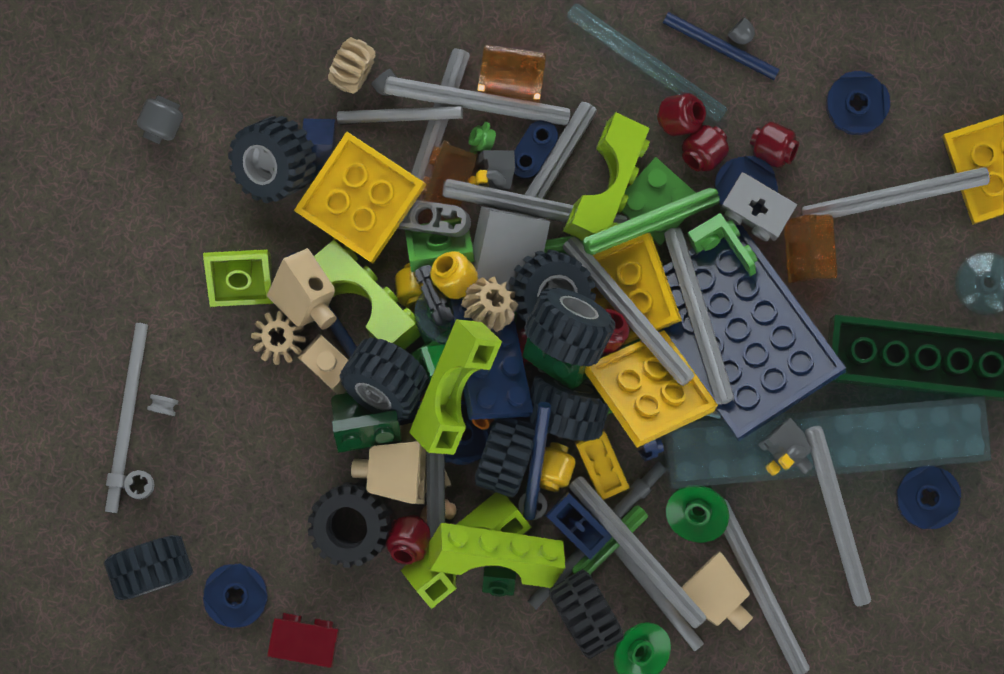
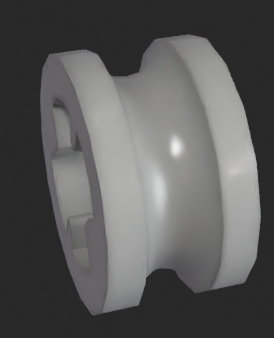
M154 394L150 395L152 404L147 407V410L175 416L176 412H174L173 407L178 405V400Z
M140 470L128 474L124 482L125 491L135 499H145L150 496L155 485L151 475ZM136 476H140L141 480L146 478L148 482L144 486L145 492L142 494H138V490L133 492L131 486L135 484L134 478Z
M540 492L538 503H542L541 511L536 510L535 519L542 517L547 509V501ZM526 493L523 494L518 503L519 511L522 515Z

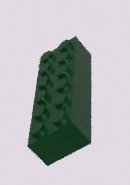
M836 314L830 318L828 344L846 367V372L831 382L1004 401V333Z

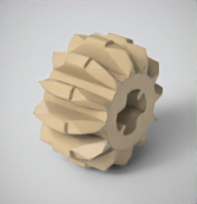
M352 37L343 42L329 68L328 79L330 83L335 85L336 88L352 94L361 89L374 64L376 56L374 49L367 45L366 42Z
M495 276L488 281L483 277L478 279L476 284L473 283L467 288L466 296L462 300L461 306L467 309L464 312V318H472L474 321L482 322L490 330L493 329L496 332L502 330L505 325L510 324L514 319V312L518 306V303L513 301L515 292L506 290L507 282L501 285L498 284Z
M280 310L277 312L276 321H273L270 313H266L265 318L268 321L266 326L260 321L255 323L258 329L262 330V333L255 332L251 334L252 339L262 340V342L253 346L255 352L266 349L261 357L265 362L273 353V363L275 365L280 364L281 355H284L285 360L291 363L292 357L288 353L292 350L298 355L302 353V350L295 346V342H306L304 336L295 335L301 332L304 327L296 325L291 327L293 322L290 318L283 322L284 313ZM279 330H283V336L286 341L282 345L279 342L278 346L272 345L274 339L271 337L272 333L276 331L279 334Z

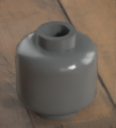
M159 95L155 99H147L137 120V126L144 130L142 137L157 144H160L162 139L167 141L173 140L183 120V113L178 110L180 105Z

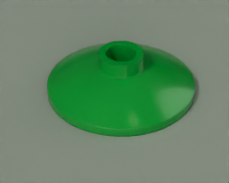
M688 485L679 488L671 495L666 506V518L670 527L676 534L688 541L698 543L713 541L725 532L729 523L730 514L725 500L716 491L705 486ZM695 506L703 508L704 511H698Z
M650 622L640 623L631 627L623 634L624 640L618 642L615 648L614 667L617 674H660L668 662L671 651V642L667 632L659 625Z

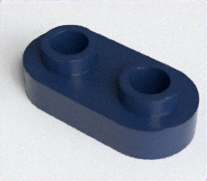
M538 120L527 129L514 150V175L516 177L531 179L539 172L558 139L557 129L551 122ZM539 131H545L548 134V138L541 141L537 139L536 134ZM528 157L531 159L532 164L529 167H523L519 162L520 159Z

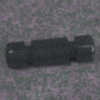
M421 266L415 270L414 275L418 284L422 283L423 285L420 288L430 311L434 310V313H432L433 319L438 326L447 325L453 321L454 316L450 307L446 308L445 306L448 304L445 295L439 291L431 280L430 270L432 266Z

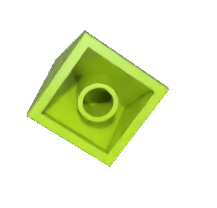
M268 249L203 253L210 307L273 304L267 297V293L272 285L271 254Z

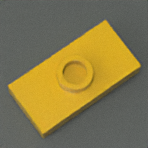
M604 429L599 439L578 440L575 442L593 486L603 500L630 488Z

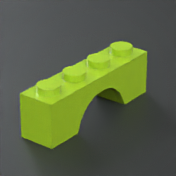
M617 112L606 122L596 149L604 157L609 168L610 179L605 192L598 195H582L574 203L563 232L584 240V238L617 225L614 222L617 212H622L628 200V195L624 194L627 185L633 184L639 168L635 166L638 157L642 158L650 143L646 139L649 127Z
M332 240L314 256L334 286L335 293L333 297L344 293H354L367 298L372 303L371 317L366 325L371 338L386 340L405 350L421 336L416 325L419 320L414 313L407 307L402 310L397 305L399 300L387 286L382 289L376 283L378 281L377 276L368 266L362 268L356 262L358 257L349 247L345 245L342 248L335 240Z
M456 319L409 433L428 453L455 454L466 428L461 412V397L464 386L469 377L477 370L491 369L502 341L482 322Z
M497 492L456 524L521 535L532 528L508 497ZM429 547L422 560L408 564L400 570L431 609L457 589L456 574L430 571Z
M440 523L429 542L430 571L462 575L468 570L481 566H502L517 572L521 577L522 584L551 588L565 570L564 543L561 540Z

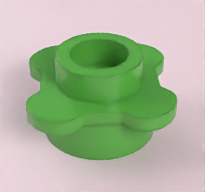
M484 122L482 126L477 125V127L472 129L469 136L470 154L475 155L477 151L482 152L483 150L492 149L496 133L495 130L490 129L489 122Z

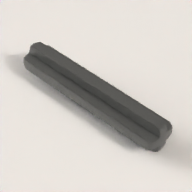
M426 451L427 525L430 529V539H432L440 523H445L444 454L428 453Z

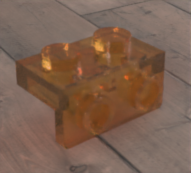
M484 45L477 92L540 102L546 54Z
M444 140L440 147L434 146L428 164L434 166L430 177L425 175L422 181L427 185L421 192L423 195L422 201L461 207V200L443 196V186L447 179L469 183L478 155L449 145L450 142Z
M809 214L789 219L784 226L788 282L801 283L815 279L837 278L833 217L831 215Z

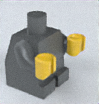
M483 150L476 155V165H480L481 170L476 173V176L468 178L467 183L508 191L511 188L515 171L514 151Z
M791 418L779 423L758 444L763 451L768 450L773 454V460L765 466L771 476L776 475L781 470V467L787 470L797 466L803 474H806L814 466L806 458L812 451L807 438Z

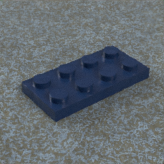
M464 297L460 299H447V307H450L454 316L453 321L450 322L451 330L456 319L474 321L472 318H464V312L467 310L461 306ZM514 318L510 324L505 325L498 332L491 329L502 341L490 370L480 369L474 372L464 386L463 392L469 420L529 417L533 413Z

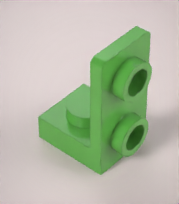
M719 213L688 232L690 244L696 253L702 250L708 251L713 249L720 243L722 238H725L748 274L752 276L756 273L755 262L758 261L757 257L748 244L743 247L738 239L740 232L731 219L726 222L722 214Z

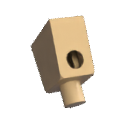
M306 248L284 258L267 293V297L296 326L302 327L315 321L324 330L330 327L337 319L328 307L335 293L334 286L310 250Z
M318 334L297 358L337 395L343 394L346 389L341 384L340 373L348 359L322 335Z
M418 442L371 446L369 449V460L353 459L351 475L353 478L367 479L366 489L368 493L411 504H425L426 450Z
M717 552L681 587L706 615L707 620L715 626L720 625L728 618L740 631L753 619L741 605L750 593L721 552Z

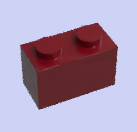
M283 613L282 619L274 618L267 657L328 668L333 667L340 630L333 628V621L315 618L314 624L301 622L302 616Z

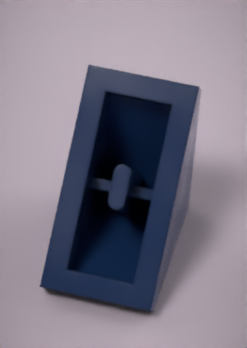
M303 119L302 128L307 132L305 137L308 141H312L314 146L311 147V150L316 153V160L312 161L316 168L315 172L310 174L312 176L310 182L314 181L334 151L335 119Z
M568 492L545 515L590 560L612 538V535Z

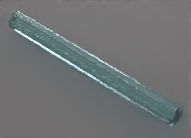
M575 3L571 7L567 18L676 95L683 93L695 95L704 104L706 116L715 122H719L727 111L726 106L581 5Z

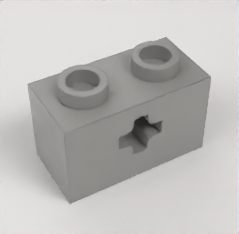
M742 172L720 209L725 212L724 217L728 220L731 219L734 224L740 225L743 222L753 228L751 233L764 241H768L769 238L775 241L797 204ZM756 203H760L762 205L761 211L763 213H759L757 216H754L752 214L753 208L751 206L756 205Z

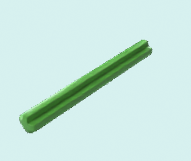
M707 188L584 238L582 242L584 251L587 254L595 255L715 206L720 202L718 191Z

